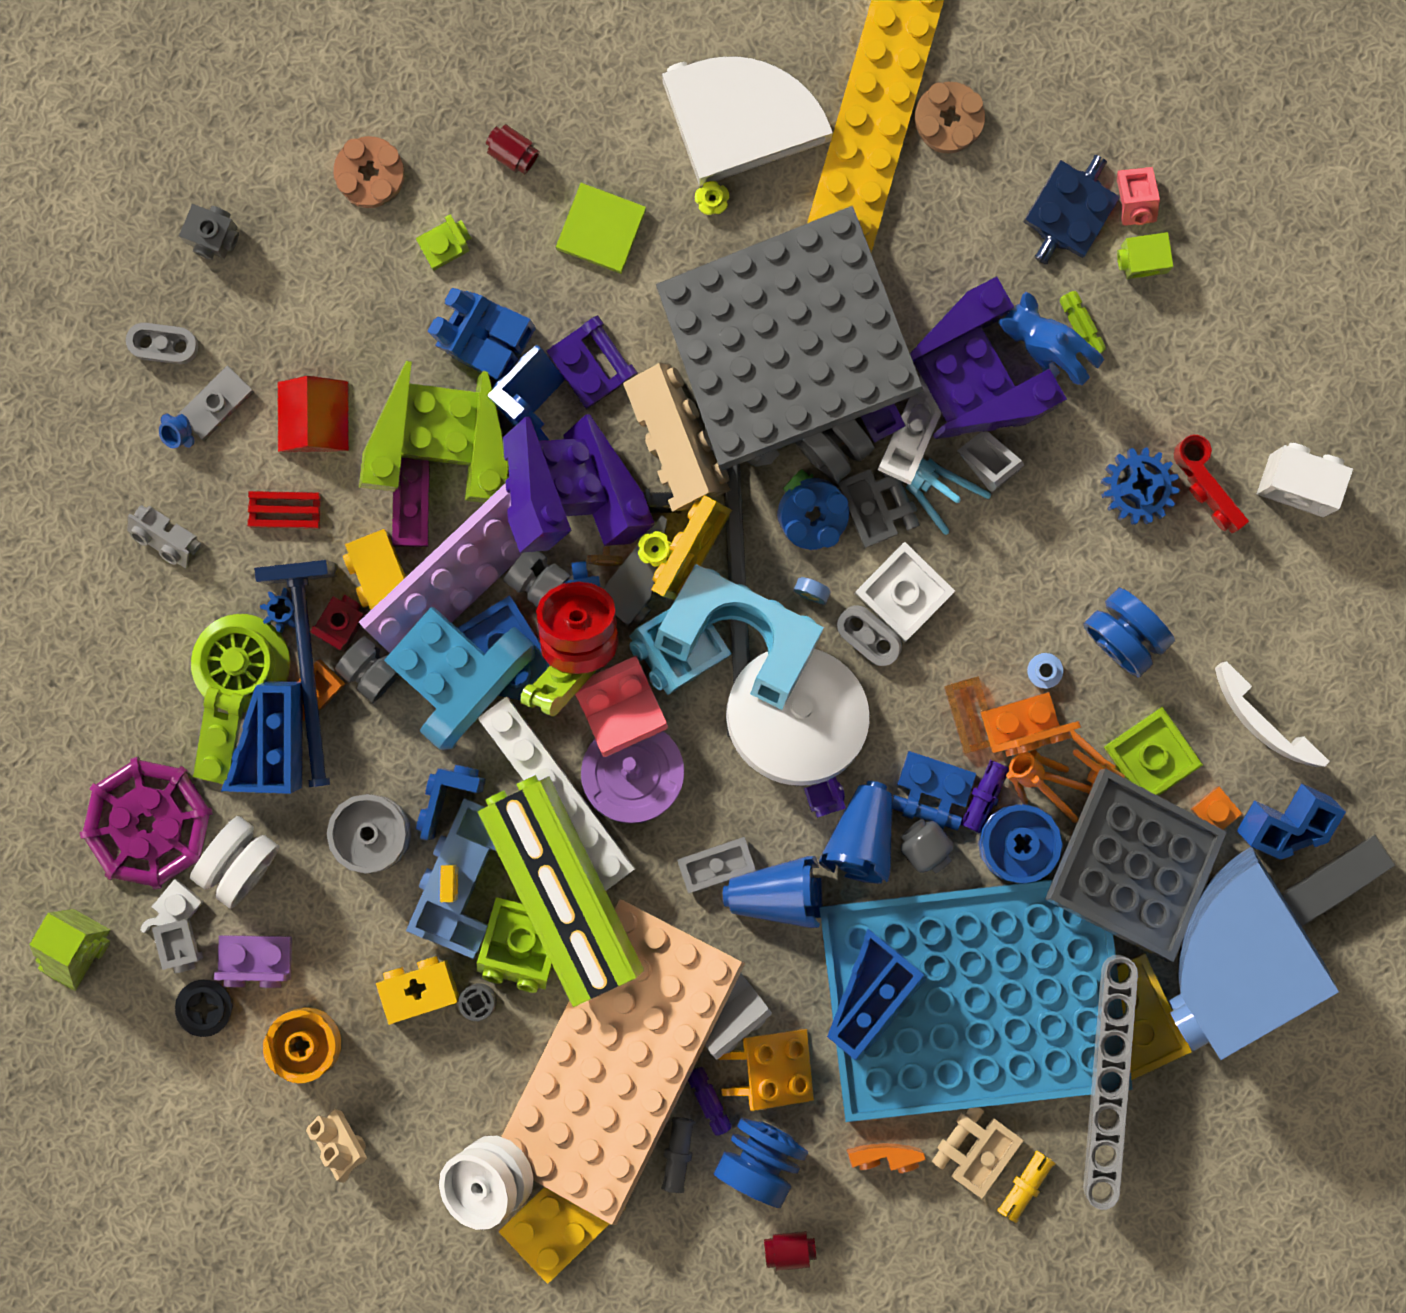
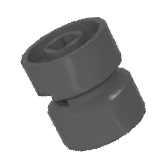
M540 551L523 552L510 568L503 581L518 593L527 592V600L538 607L540 599L549 590L564 584V581L569 580L571 575L557 564L548 565L547 556Z
M363 636L345 653L336 665L335 671L349 683L356 681L358 683L357 690L371 703H374L395 682L399 674L384 661L387 656L380 657V649L366 636Z

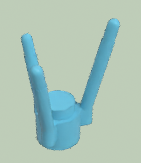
M922 458L911 484H908L906 489L917 498L942 533L947 535L949 534V529L920 489L927 492L934 486L955 503H959L961 498L938 480L939 475L986 499L991 497V493L939 466L931 458L928 461Z

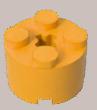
M308 1007L297 1008L278 1017L268 1029L263 1041V1054L268 1067L275 1074L292 1083H307L319 1078L334 1066L341 1051V1035L336 1023L324 1011ZM300 1036H302L303 1041H309L310 1047L306 1049V1054L303 1049H297L295 1043L300 1041Z

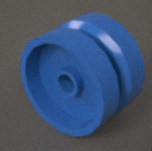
M1119 587L1105 601L1109 614L1097 610L1083 623V626L1089 636L1110 658L1130 674L1139 678L1153 665L1148 651L1161 655L1175 642V638L1168 627L1153 611L1130 592Z
M1017 804L1002 807L988 817L979 836L978 846L981 859L990 872L1002 880L1024 884L1038 881L1051 873L1060 859L1062 840L1060 830L1050 815L1038 807ZM1015 837H1021L1024 840L1025 845L1022 850L1017 851L1014 849L1016 846Z

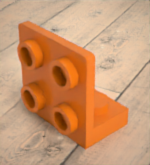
M1050 692L980 712L992 752L996 753L1005 750L1007 757L1072 738L1070 731L1081 728L1079 721L1059 725Z

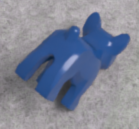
M1028 292L1023 293L1020 304H1016L1003 319H1000V326L1016 342H1025L1028 353L1042 367L1043 372L1050 368L1056 378L1060 373L1055 365L1056 363L1067 372L1073 383L1083 385L1090 376L1076 359V354L1080 352L1095 368H1099L1105 359L1070 327L1053 319L1041 317L1038 311L1039 305L1035 297Z

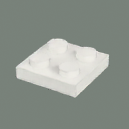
M904 542L859 587L855 594L906 642L955 590Z

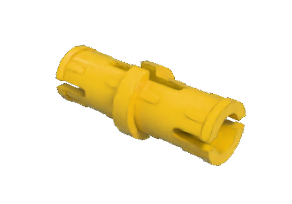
M1038 1150L1035 1151V1155L1022 1175L1015 1177L1013 1180L1015 1183L1014 1187L1002 1205L997 1209L998 1212L1006 1217L1012 1206L1015 1205L1008 1216L1014 1223L1019 1221V1217L1032 1197L1037 1198L1040 1193L1038 1190L1039 1186L1056 1164L1047 1157L1038 1169L1045 1158L1044 1154Z

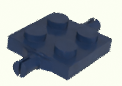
M1094 155L1085 172L1076 170L1062 160L1055 166L1023 220V223L1038 231L1044 239L1043 244L1034 256L1038 261L1042 258L1041 263L1048 264L1056 247L1067 249L1081 258L1085 257L1120 196L1105 188L1097 180L1107 164L1104 158L1100 161L1101 157Z

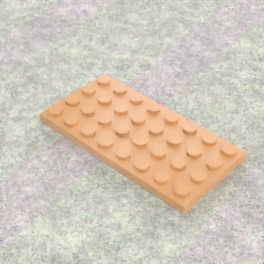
M622 899L619 900L615 911L644 968V972L637 978L578 1006L573 1007L569 1000L502 1135V1138L510 1140L522 1150L530 1163L535 1182L611 1225H617L745 965L744 962Z

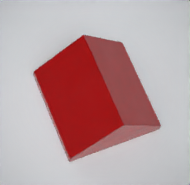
M303 376L278 382V452L349 451L348 381Z

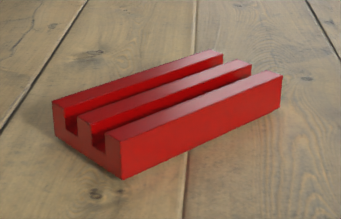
M248 491L249 519L247 526L249 528L320 529V493ZM257 500L313 501V506L257 505ZM257 513L312 514V520L257 519Z

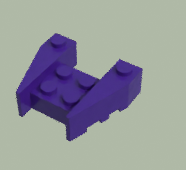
M997 276L967 291L910 353L913 364L947 421L946 424L933 434L935 439L960 436L961 434L977 431H992L1009 426H1024L1053 411L1067 400L1050 368L1015 386L984 333V328L1003 319L1014 308Z
M586 414L563 435L564 439L538 440L530 417H524L503 437L504 460L508 461L509 465L506 492L510 493L511 506L507 509L508 522L520 553L550 550L572 531L567 516L593 515L604 546L632 544L655 525L643 492L590 414Z

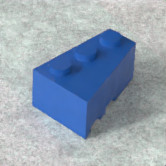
M267 681L255 686L243 722V731L238 746L234 750L231 759L233 761L221 791L291 794L302 788L303 695L301 682Z

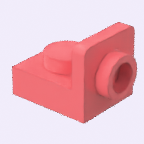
M1153 167L1118 171L1117 184L1122 202V225H1144L1156 222L1160 198Z

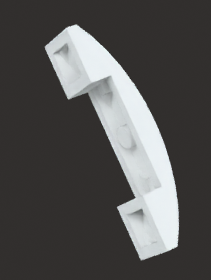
M919 376L924 392L909 398L901 415L906 426L893 433L878 468L879 471L909 485L915 476L941 415L939 407L921 376Z
M1227 661L1220 663L1215 668L1221 690L1233 712L1243 725L1262 743L1282 756L1305 765L1325 767L1330 762L1304 736L1296 737L1290 743L1242 696L1252 686Z

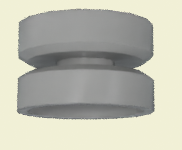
M374 794L353 796L341 803L330 817L327 829L329 849L336 860L351 871L365 874L387 870L400 862L409 848L412 835L409 818L402 807L388 797ZM365 827L374 830V837L369 841L366 840L367 835L362 833Z

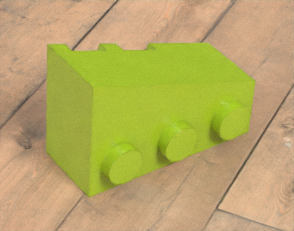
M75 909L48 912L29 944L33 956L37 957L35 960L36 964L40 965L38 970L76 991L94 958L100 959L107 950L110 940L106 937L110 929Z

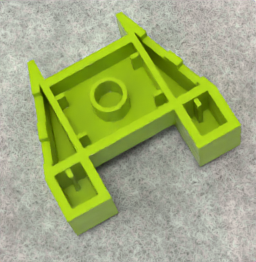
M406 361L363 451L359 488L395 492L399 484L401 457L468 466L464 501L485 503L506 483L509 466L508 461L504 460L503 438L496 406L487 396L492 391L488 372L482 371L478 376L476 392L411 384L409 382L412 362Z

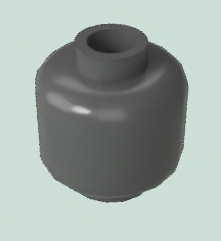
M921 819L902 834L901 852L916 871L924 873L932 869L936 874L952 861L948 855L953 850V842L937 822L929 821L925 823Z

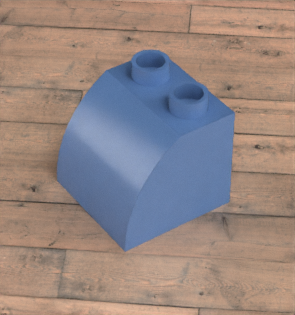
M1249 847L1220 869L1203 889L1188 923L1179 951L1178 975L1181 994L1169 1001L1174 1011L1170 1012L1171 1016L1190 1048L1195 1051L1210 1042L1218 1057L1222 1060L1339 993L1327 966L1254 849Z

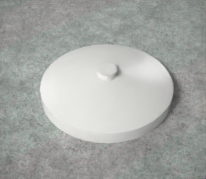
M814 649L784 708L781 710L750 694L755 678L765 662L768 652L753 659L736 678L728 698L726 710L729 735L740 756L761 775L788 785L818 784L843 772L860 752L869 728L867 698L855 675L835 657Z

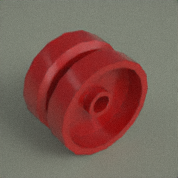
M577 581L561 584L549 590L540 599L536 610L542 656L550 666L566 673H588L605 666L615 656L618 647L616 611L614 601L606 590L592 583Z

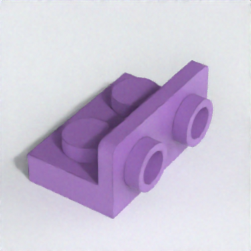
M220 935L218 972L214 973V980H224V987H245L246 981H260L259 987L280 988L281 981L291 979L292 936Z

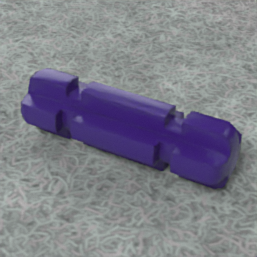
M702 1066L693 1069L688 1082L691 1088H695L694 1094L706 1118L711 1120L709 1125L716 1136L722 1135L731 1129V1123L727 1115H724L722 1112L724 1108L712 1084L707 1082L709 1078Z

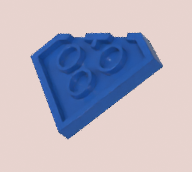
M509 595L459 626L458 629L485 654L513 627H516L535 645V658L498 695L521 701L523 689L528 684L533 685L550 665L542 656L539 640Z

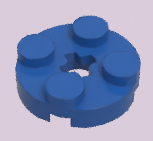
M805 479L800 482L801 485L796 486L793 490L789 489L781 498L777 511L779 525L786 537L800 548L816 550L835 546L848 523V500L831 482L825 479ZM814 506H819L820 517L810 522V519L805 516L806 512H811Z

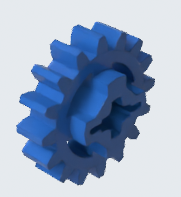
M1145 447L1142 449L1140 455H1137L1135 449L1131 448L1127 451V459L1121 454L1114 458L1118 466L1112 464L1106 466L1105 470L1111 477L1101 479V484L1109 486V490L1105 491L1101 496L1102 498H1111L1112 503L1107 509L1111 511L1118 508L1120 510L1118 514L1120 521L1129 515L1131 516V525H1136L1140 517H1143L1147 525L1153 522V513L1161 519L1166 515L1162 507L1171 509L1175 505L1169 496L1179 493L1180 489L1171 486V483L1177 480L1179 476L1178 474L1169 475L1167 470L1171 468L1173 463L1170 461L1163 465L1160 462L1162 458L1161 452H1158L1152 458L1149 456V448ZM1144 464L1152 467L1158 474L1154 475L1146 470ZM1127 467L1128 477L1126 481L1117 485L1121 471ZM1138 479L1140 483H1146L1148 486L1143 491V495L1140 489L1134 490L1132 487ZM1163 488L1159 501L1153 506L1152 496L1154 492ZM1126 497L1134 502L1136 509L1127 505L1121 498Z

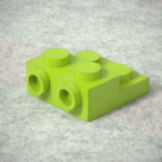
M496 897L478 957L476 972L483 973L482 978L495 984H501L503 979L517 982L516 987L525 992L536 993L538 988L546 990L552 963L523 904Z

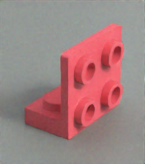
M637 656L592 675L575 694L603 757L619 752L668 728V724Z

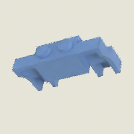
M464 798L448 836L441 835L437 842L433 855L437 856L438 859L433 870L427 868L423 874L419 888L424 891L406 931L474 959L483 941L488 924L463 913L491 849L495 851L496 849L477 812L485 807ZM441 865H457L459 867L458 900L455 902H440Z

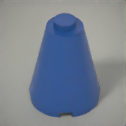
M867 781L866 785H859L821 854L820 866L833 873L835 868L838 867L846 872V878L861 882L881 884L882 880L889 881L891 868L892 794L887 791L885 784Z
M806 856L731 878L729 885L723 887L724 906L730 907L731 913L807 928H819L820 923L815 918H821L820 907L823 906L821 878H816L813 874V868H819L817 858L815 856Z

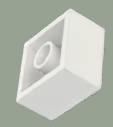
M1290 443L1289 446L1284 445L1270 454L1257 495L1325 517L1340 509L1353 468L1344 466L1345 461L1332 455H1324L1321 458L1309 454L1310 448Z

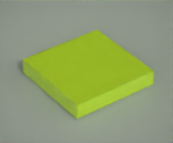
M580 183L558 239L556 250L622 274L646 212V207Z
M1160 707L1103 746L1118 770L1125 775V779L1157 796L1203 766L1163 707Z

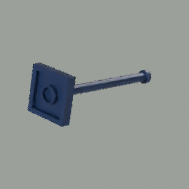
M320 560L254 568L256 582L266 585L287 583V588H291L312 780H308L309 787L330 785V778H326L305 586H309L308 580L337 577L336 563Z

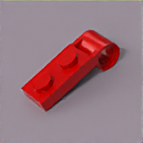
M1198 434L1189 435L1175 447L1174 460L1188 477L1187 480L1191 483L1189 490L1194 498L1201 504L1206 502L1214 512L1211 517L1217 526L1223 531L1228 529L1233 534L1246 525L1249 520L1204 467L1203 464L1209 460L1212 452L1210 442L1204 436ZM1187 444L1195 445L1199 449V461H1191L1186 457L1184 449Z

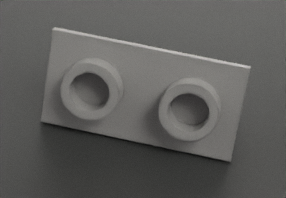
M141 505L136 510L134 516L132 514L128 515L127 531L137 543L144 546L150 545L159 551L160 556L170 564L176 565L178 563L185 569L188 567L189 553L194 555L201 546V543L197 541L196 535L190 533L177 523L169 533L166 532L164 529L169 525L170 519L151 506L146 508Z

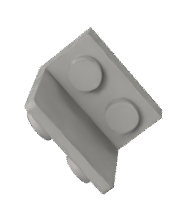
M740 973L705 1044L715 1059H719L723 1054L731 1052L740 1040L751 1031L760 1028L772 1014L742 973Z

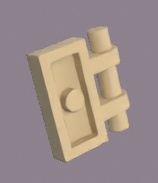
M980 1107L969 1108L965 1114H960L956 1120L958 1125L947 1140L942 1139L937 1147L939 1151L931 1162L943 1170L950 1159L954 1160L959 1166L952 1174V1177L982 1199L1024 1140L995 1118L991 1119L985 1129L978 1125L977 1121L985 1111ZM972 1133L978 1139L967 1155H965L958 1148L967 1135Z

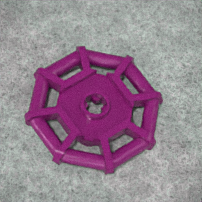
M134 757L130 759V763L99 783L91 785L89 788L92 791L84 828L80 832V838L85 839L106 872L104 876L111 881L114 878L152 886L156 890L161 889L162 884L198 862L201 857L209 816L213 815L212 807L208 808L188 777V770L183 766L176 768L142 761L139 757ZM143 775L170 782L165 790L146 787ZM134 777L136 788L120 798L110 793ZM177 787H179L193 811L183 813L172 795ZM104 800L113 805L109 815V826L98 828ZM142 814L146 817H151L152 815L155 817L156 821L152 823L154 830L150 833L146 829L140 831L138 828L141 822L139 817ZM194 818L190 841L187 846L180 841L181 831L185 820ZM110 834L119 847L121 853L116 860H114L100 838L101 835ZM176 848L183 854L161 869L159 868L158 858L172 849ZM129 856L149 861L150 871L123 865Z

